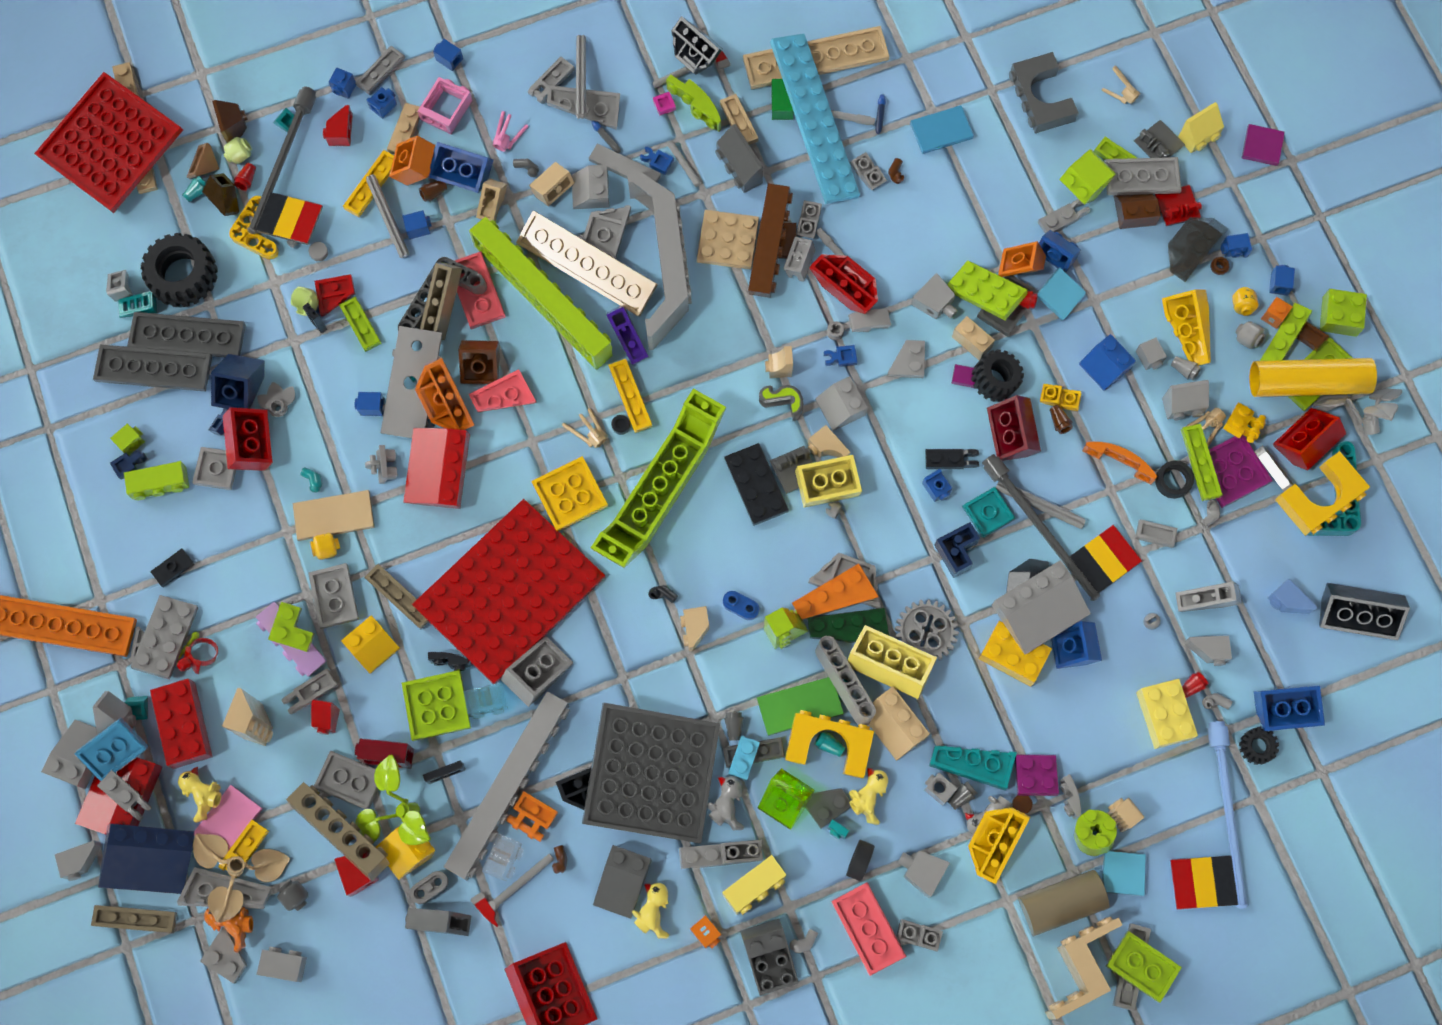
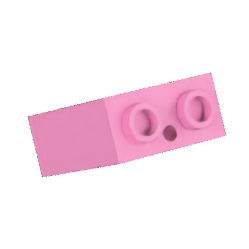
M438 77L417 112L420 120L452 134L473 100L469 89L466 87L457 86L449 79ZM443 91L461 99L460 104L450 119L432 111Z

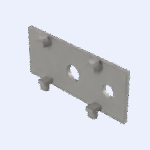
M399 326L396 348L392 352L394 359L386 404L382 408L384 416L381 434L412 438L413 428H426L429 417L415 388L407 389L404 386V381L407 377L413 376L418 382L424 366L442 358L439 356L443 333ZM415 341H420L422 349L414 351L412 344Z

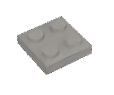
M200 448L192 482L194 485L232 490L236 470L227 468L226 450Z

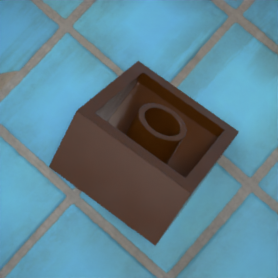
M1153 194L1114 195L1119 229L1156 226L1161 215L1158 199Z
M461 340L458 349L460 384H490L498 380L500 362L499 341Z

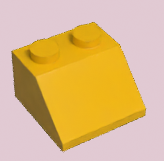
M372 615L341 640L369 674L400 649Z
M397 827L375 848L381 847L388 854L386 857L390 863L388 867L396 878L400 880L430 860L435 849L429 841L419 845L405 844L400 839L399 827Z

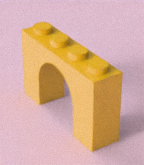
M1340 451L1319 467L1335 487L1336 499L1333 505L1319 506L1312 503L1296 484L1292 485L1275 499L1305 536L1310 532L1314 535L1322 529L1321 524L1323 522L1330 523L1338 517L1336 515L1338 511L1345 512L1352 506L1350 502L1353 500L1360 501L1367 495L1365 491L1370 488Z
M800 710V713H795L785 761L805 765L809 745L814 735L823 730H831L840 734L847 745L843 774L861 779L864 778L874 731L869 730L870 726L859 724L858 727L850 725L851 722L839 719V722L831 721V717L819 715V718L811 716V712Z

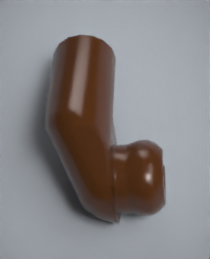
M899 158L894 159L888 170V174L895 184H899L904 180V175H901V172H899L903 161Z
M563 845L554 847L557 863H554L552 868L555 874L564 873L567 867L565 849Z

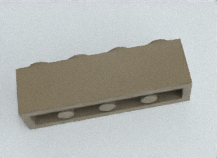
M435 263L420 326L422 330L443 333L441 340L446 338L462 272L461 267L448 263Z

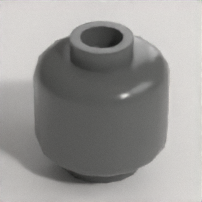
M289 880L278 889L279 894L277 898L286 910L296 909L299 911L307 904L305 900L308 897V892L299 881L292 882Z

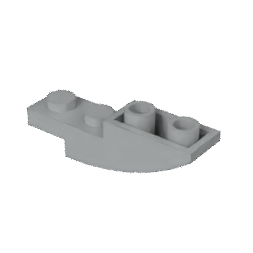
M761 840L679 848L681 869L715 867L763 860Z

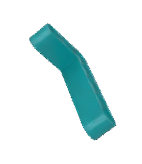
M1349 441L1341 442L1332 451V456L1338 453L1340 449H1343L1347 454H1343V456L1357 471L1354 445ZM1353 500L1350 502L1352 504L1351 510L1347 509L1345 512L1340 510L1336 513L1338 517L1330 522L1333 528L1328 527L1325 521L1321 524L1322 529L1314 535L1311 532L1307 535H1352L1361 526L1359 501ZM1346 522L1352 525V529L1347 527Z

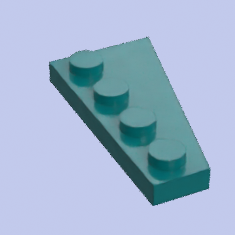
M935 746L929 766L1006 791L1017 752L1010 751L1008 753L998 750L982 751L973 748L970 750L961 749L960 747Z

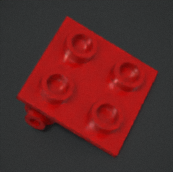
M1190 185L1182 186L1180 193L1155 194L1166 226L1201 218L1199 210L1202 209V205L1200 202L1197 203L1195 201Z

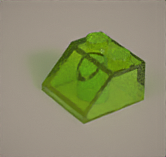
M781 768L771 778L757 808L791 830L803 813L815 790Z

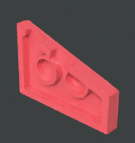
M519 369L468 394L477 412L536 403Z

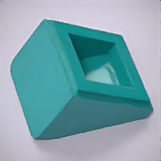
M285 108L273 123L288 133L294 114Z
M148 696L127 698L124 703L132 708V714L135 715L136 720L148 719Z

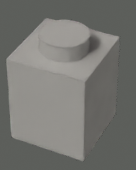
M1157 338L1140 344L1136 350L1145 370L1150 368L1154 370L1161 367L1167 357Z

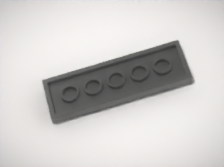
M134 312L127 347L211 354L214 357H226L228 354L240 356L246 324L244 321Z
M100 344L93 380L103 383L206 392L212 356L205 353Z

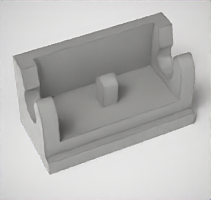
M800 237L794 238L783 268L788 277L792 278L795 275L799 281H805L815 253L812 240Z

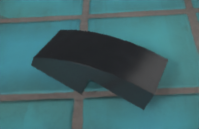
M428 652V660L431 664L434 663V666L446 665V662H448V666L454 669V671H465L466 668L471 667L469 660L459 655L446 652Z

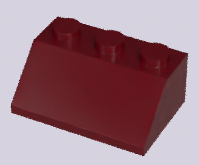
M1016 395L987 407L997 457L999 456L1002 461L1026 458L1041 452L1030 398Z

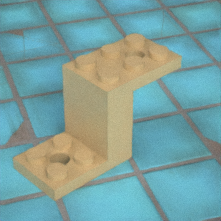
M1111 916L1106 917L1096 923V928L1094 926L1087 927L1078 932L1080 936L1076 937L1073 935L1060 941L1062 945L1057 947L1080 991L1066 996L1068 1000L1065 1002L1063 1000L1056 1001L1049 1005L1050 1010L1045 1012L1049 1020H1056L1111 991L1087 944L1122 926L1123 924L1119 918L1112 919Z

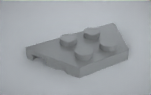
M626 205L623 208H610L605 211L591 212L583 240L616 259L631 206Z
M842 553L835 555L808 582L819 587L859 563L878 594L875 566ZM879 597L860 602L876 609L880 606Z

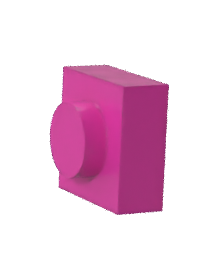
M670 92L653 97V103L659 116L676 110V105Z

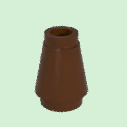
M441 181L427 183L419 188V193L425 202L432 201L447 190L446 183Z
M1060 405L1050 408L1049 411L1055 431H1058L1059 434L1069 432L1073 428L1072 421Z

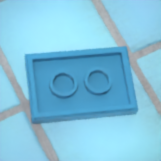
M961 105L910 121L922 154L971 140L974 137Z
M120 717L79 748L74 754L102 781L111 770L114 772L120 770L144 752L148 745Z

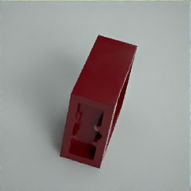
M360 738L359 743L355 746V755L362 763L369 765H379L386 757L393 755L398 768L412 769L415 749L407 743Z

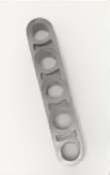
M831 636L822 637L815 649L817 658L854 721L858 725L870 724L876 713L874 704L836 640Z

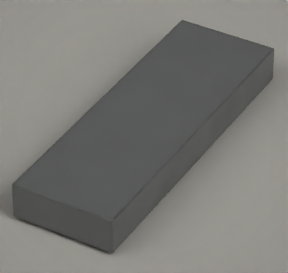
M782 737L758 741L760 744L753 763L785 758ZM738 745L723 747L726 768L731 767Z

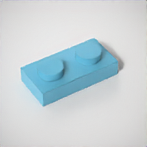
M741 736L728 775L745 781L748 780L760 742Z

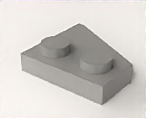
M906 340L888 371V377L924 378L925 341Z
M222 927L200 962L235 984L247 967V964L239 952H234L235 943H233L225 927Z

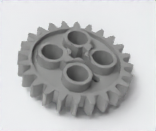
M928 599L926 604L920 600L918 606L912 602V609L906 606V613L901 612L900 617L902 619H897L896 621L901 626L895 627V631L900 632L896 634L895 638L901 639L902 642L933 655L939 660L942 659V653L948 656L949 652L947 649H954L951 643H957V639L953 636H958L959 634L958 631L954 630L958 627V624L952 623L956 617H949L951 610L945 612L944 604L940 608L937 607L938 601L931 605L930 599ZM930 615H932L933 620L924 646L921 647L920 643ZM915 616H924L925 622H917ZM937 621L942 622L944 628L937 629L934 623ZM909 634H918L919 640H911ZM928 640H936L938 646L935 648L931 647L928 644Z

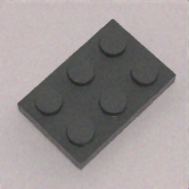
M1015 276L1004 277L1005 279L1027 289V291H1034V293L1036 294L1038 293L1037 290L1027 285ZM1018 305L1006 320L981 309L977 314V318L1008 337L1027 311V308Z

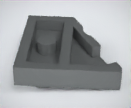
M842 789L798 796L820 829L830 823L832 819L834 820L851 808L850 800Z

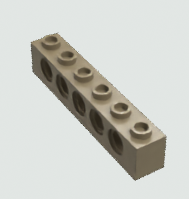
M303 782L286 799L287 802L365 876L373 881L390 864L386 858L388 854L381 847L376 849L372 845L374 841L367 834L362 836L359 833L360 828L354 822L349 824L345 820L347 818L346 815L339 809L335 811L332 808L333 804L326 797L322 799L319 796L320 792L313 785L309 787ZM316 802L313 807L308 808L311 803ZM325 815H329L326 820H322ZM343 827L340 832L335 833L337 828ZM357 839L355 844L349 845L350 841ZM366 852H370L368 857L362 858Z

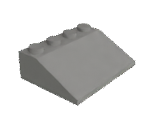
M1061 560L1002 595L992 604V607L1024 655L1091 614L1072 575Z

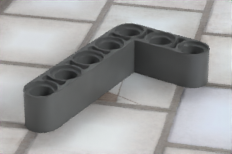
M441 257L436 261V263H448L462 268L461 274L465 273V275L460 278L458 286L477 295L483 294L487 290V283L480 273L448 257ZM435 265L399 322L398 331L399 326L420 329L426 305L424 300L428 297ZM480 281L479 285L474 286L475 282ZM418 312H421L418 317H415Z

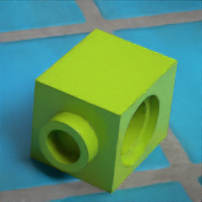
M128 423L110 437L117 447L129 456L145 443L141 438L143 433L136 426L132 428Z

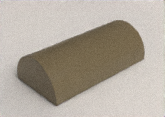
M1095 870L1017 897L1032 936L1107 910L1110 907L1103 882Z

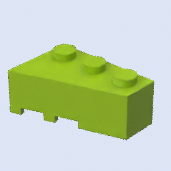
M782 607L765 616L764 631L774 649L779 647L783 649L791 644L790 641L809 631L797 611H789L787 608Z

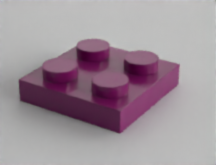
M1016 755L1017 796H1058L1056 755Z

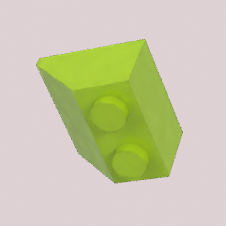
M1089 149L1066 170L1059 180L1085 205L1098 197L1116 173Z

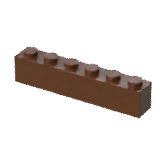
M768 183L749 282V295L771 298V294L776 291L777 282H774L775 275L779 274L780 264H777L778 257H782L783 246H781L782 239L785 240L787 231L784 228V224L789 221L790 211L787 208L788 204H792L793 193H790V186Z

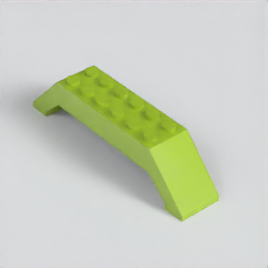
M692 389L683 403L681 412L670 434L613 522L599 533L590 547L592 550L625 568L648 546L706 455L726 410L724 405L696 389Z

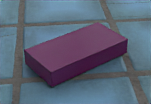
M955 364L951 384L974 388L975 382L971 380L974 368Z

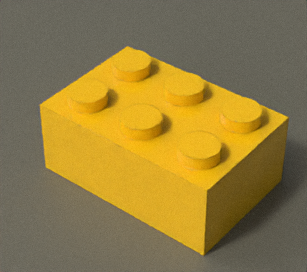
M998 621L978 659L1031 687L1035 683L1052 648L1042 644L1024 655L1004 623Z

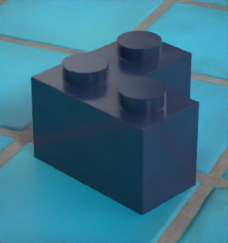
M971 522L938 538L934 544L953 578L970 570L973 565L965 550L977 545L980 537Z

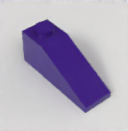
M624 305L607 312L606 315L631 364L633 365L649 357Z

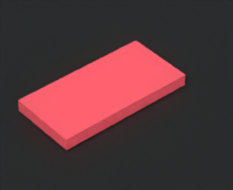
M480 251L454 260L480 273L487 283V290L480 295L474 294L460 286L457 288V293L470 329L505 318V313L482 252ZM480 281L475 282L474 286L479 285Z
M868 882L831 901L870 976L907 957Z

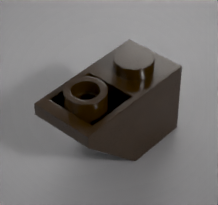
M224 173L210 175L202 192L224 216L238 214L239 207L235 185Z

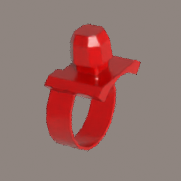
M208 638L196 639L190 647H185L184 658L177 663L178 669L183 672L192 668L196 674H199L200 666L210 665L216 660L218 655L216 643ZM198 643H208L215 648L216 655L209 661H200L193 658L191 649Z

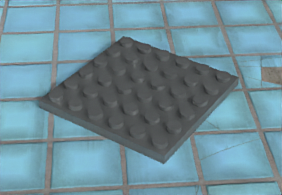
M602 703L582 824L701 843L720 723Z

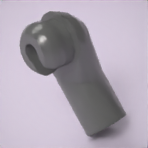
M530 159L513 160L514 168H526L528 170L527 174L530 177L537 176L539 168Z

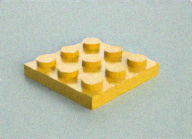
M583 456L531 481L556 531H560L608 507Z

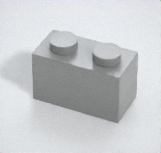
M269 947V951L262 950L256 975L302 982L307 957L301 956L302 952L289 950V954L281 953V948Z

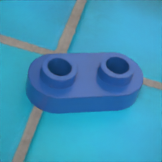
M729 591L724 595L723 606L728 611L745 620H754L759 615V605L754 600L736 591ZM733 597L736 599V602L730 603L729 599ZM748 606H751L753 608V611L748 612L746 611V608Z

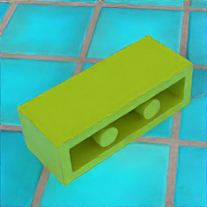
M181 461L124 472L126 493L134 500H144L147 496L152 495L163 496L171 491L174 493L182 492L184 489L189 488L187 468Z

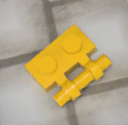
M1238 402L1223 429L1237 438L1244 435L1247 437V442L1253 443L1254 440L1258 439L1260 430L1264 428L1266 417L1264 415H1259L1258 418L1253 417L1255 411Z

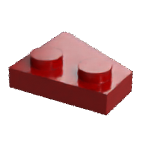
M351 274L314 281L321 317L327 315L355 294Z

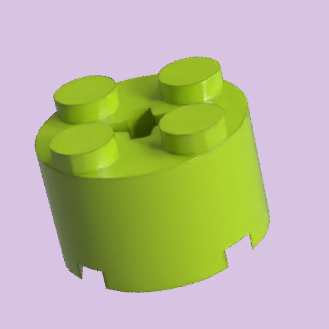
M1087 810L1078 818L1074 830V839L1078 848L1089 856H1099L1109 852L1113 847L1117 834L1116 822L1103 811Z

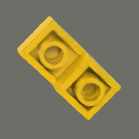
M1043 384L1040 402L1050 406L1060 405L1062 409L1079 411L1082 393L1081 391L1062 389V386Z

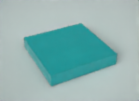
M996 487L989 489L962 505V508L982 538L1015 520V516Z

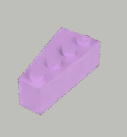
M276 602L270 604L256 616L259 620L256 624L263 632L265 630L269 633L271 632L280 606ZM272 641L276 647L280 644ZM312 643L309 652L280 644L284 649L282 654L289 661L294 660L297 664L295 668L302 676L306 674L309 677L327 662Z

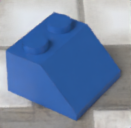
M1052 230L1045 233L1039 242L1046 255V261L1056 268H1061L1065 273L1075 262L1081 251L1075 243L1067 241L1061 234Z
M1110 334L1098 343L1079 362V365L1105 391L1131 370L1136 360Z
M1077 622L1051 638L1056 669L1084 666L1102 661L1094 622Z

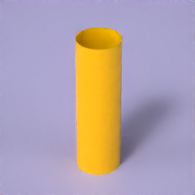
M1372 358L1253 361L1250 368L1249 383L1253 397L1372 394L1377 383V369Z

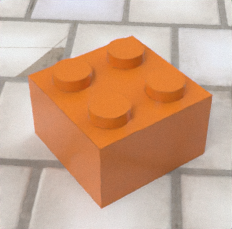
M418 135L398 143L389 177L407 186L428 178L431 172L430 165L435 145Z

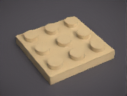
M705 210L697 263L751 270L759 217Z

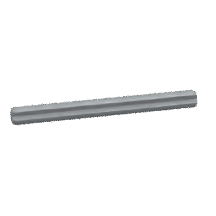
M578 35L576 40V117L578 119L586 117L585 35Z

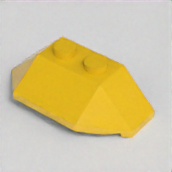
M1012 807L985 811L968 845L978 876L994 884L997 883L1030 816Z

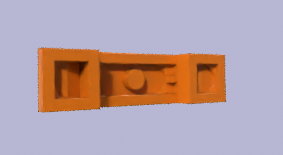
M1093 441L1087 442L1082 450L1097 459H1100L1102 454H1105L1136 469L1134 477L1150 485L1157 477L1144 460L1123 447L1111 443Z

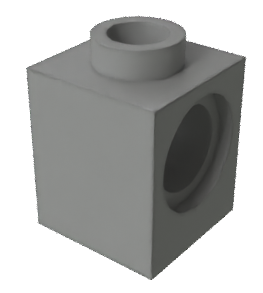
M940 773L936 776L932 774L925 782L927 785L925 791L942 806L958 789ZM941 783L944 786V792H936L934 784Z

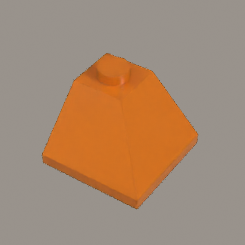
M1038 241L1003 249L998 275L1007 277L1044 270L1046 255Z

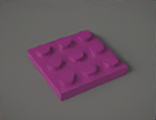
M1244 435L1240 438L1234 436L1209 449L1222 492V496L1216 498L1221 508L1273 481Z

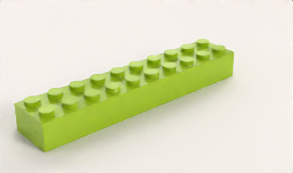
M485 216L469 230L475 248L482 252V255L595 370L613 356L609 336L606 333L602 334L598 330L597 324L593 320L589 321L585 317V312L580 307L576 308L573 305L572 299L568 295L564 296L560 292V287L555 282L551 283L548 280V275L542 269L539 271L535 267V262L530 257L526 258L523 255L524 252L520 246L514 245L509 235L505 232L502 233L494 220L490 221Z

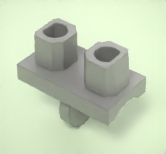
M379 445L376 456L370 455V461L365 463V468L371 469V474L373 475L377 474L378 469L379 484H385L386 480L396 479L397 468L387 467V462H394L396 459L395 450L385 449V445Z

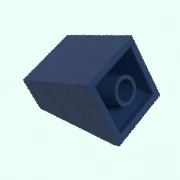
M228 354L211 371V406L225 409L230 407L250 409L264 379L265 360Z

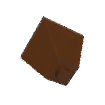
M213 100L212 103L220 132L225 141L228 143L235 137L241 138L247 129L245 121L248 118L245 110H241L240 106L236 103Z

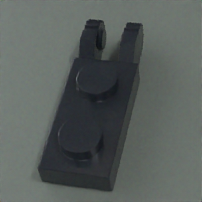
M926 449L925 467L926 469L979 467L978 461L968 460L964 462V457L978 456L979 450Z

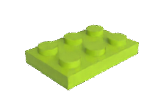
M1130 931L1125 933L1106 964L1107 968L1158 1003H1161L1182 968Z

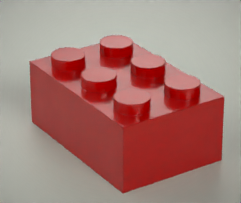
M230 407L223 415L227 468L232 470L265 471L273 463L267 410Z

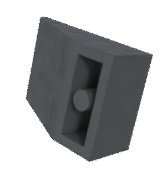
M779 918L740 931L760 996L799 984Z

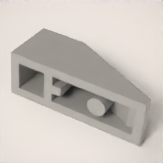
M1234 581L1175 593L1178 612L1224 608L1242 604L1239 585Z

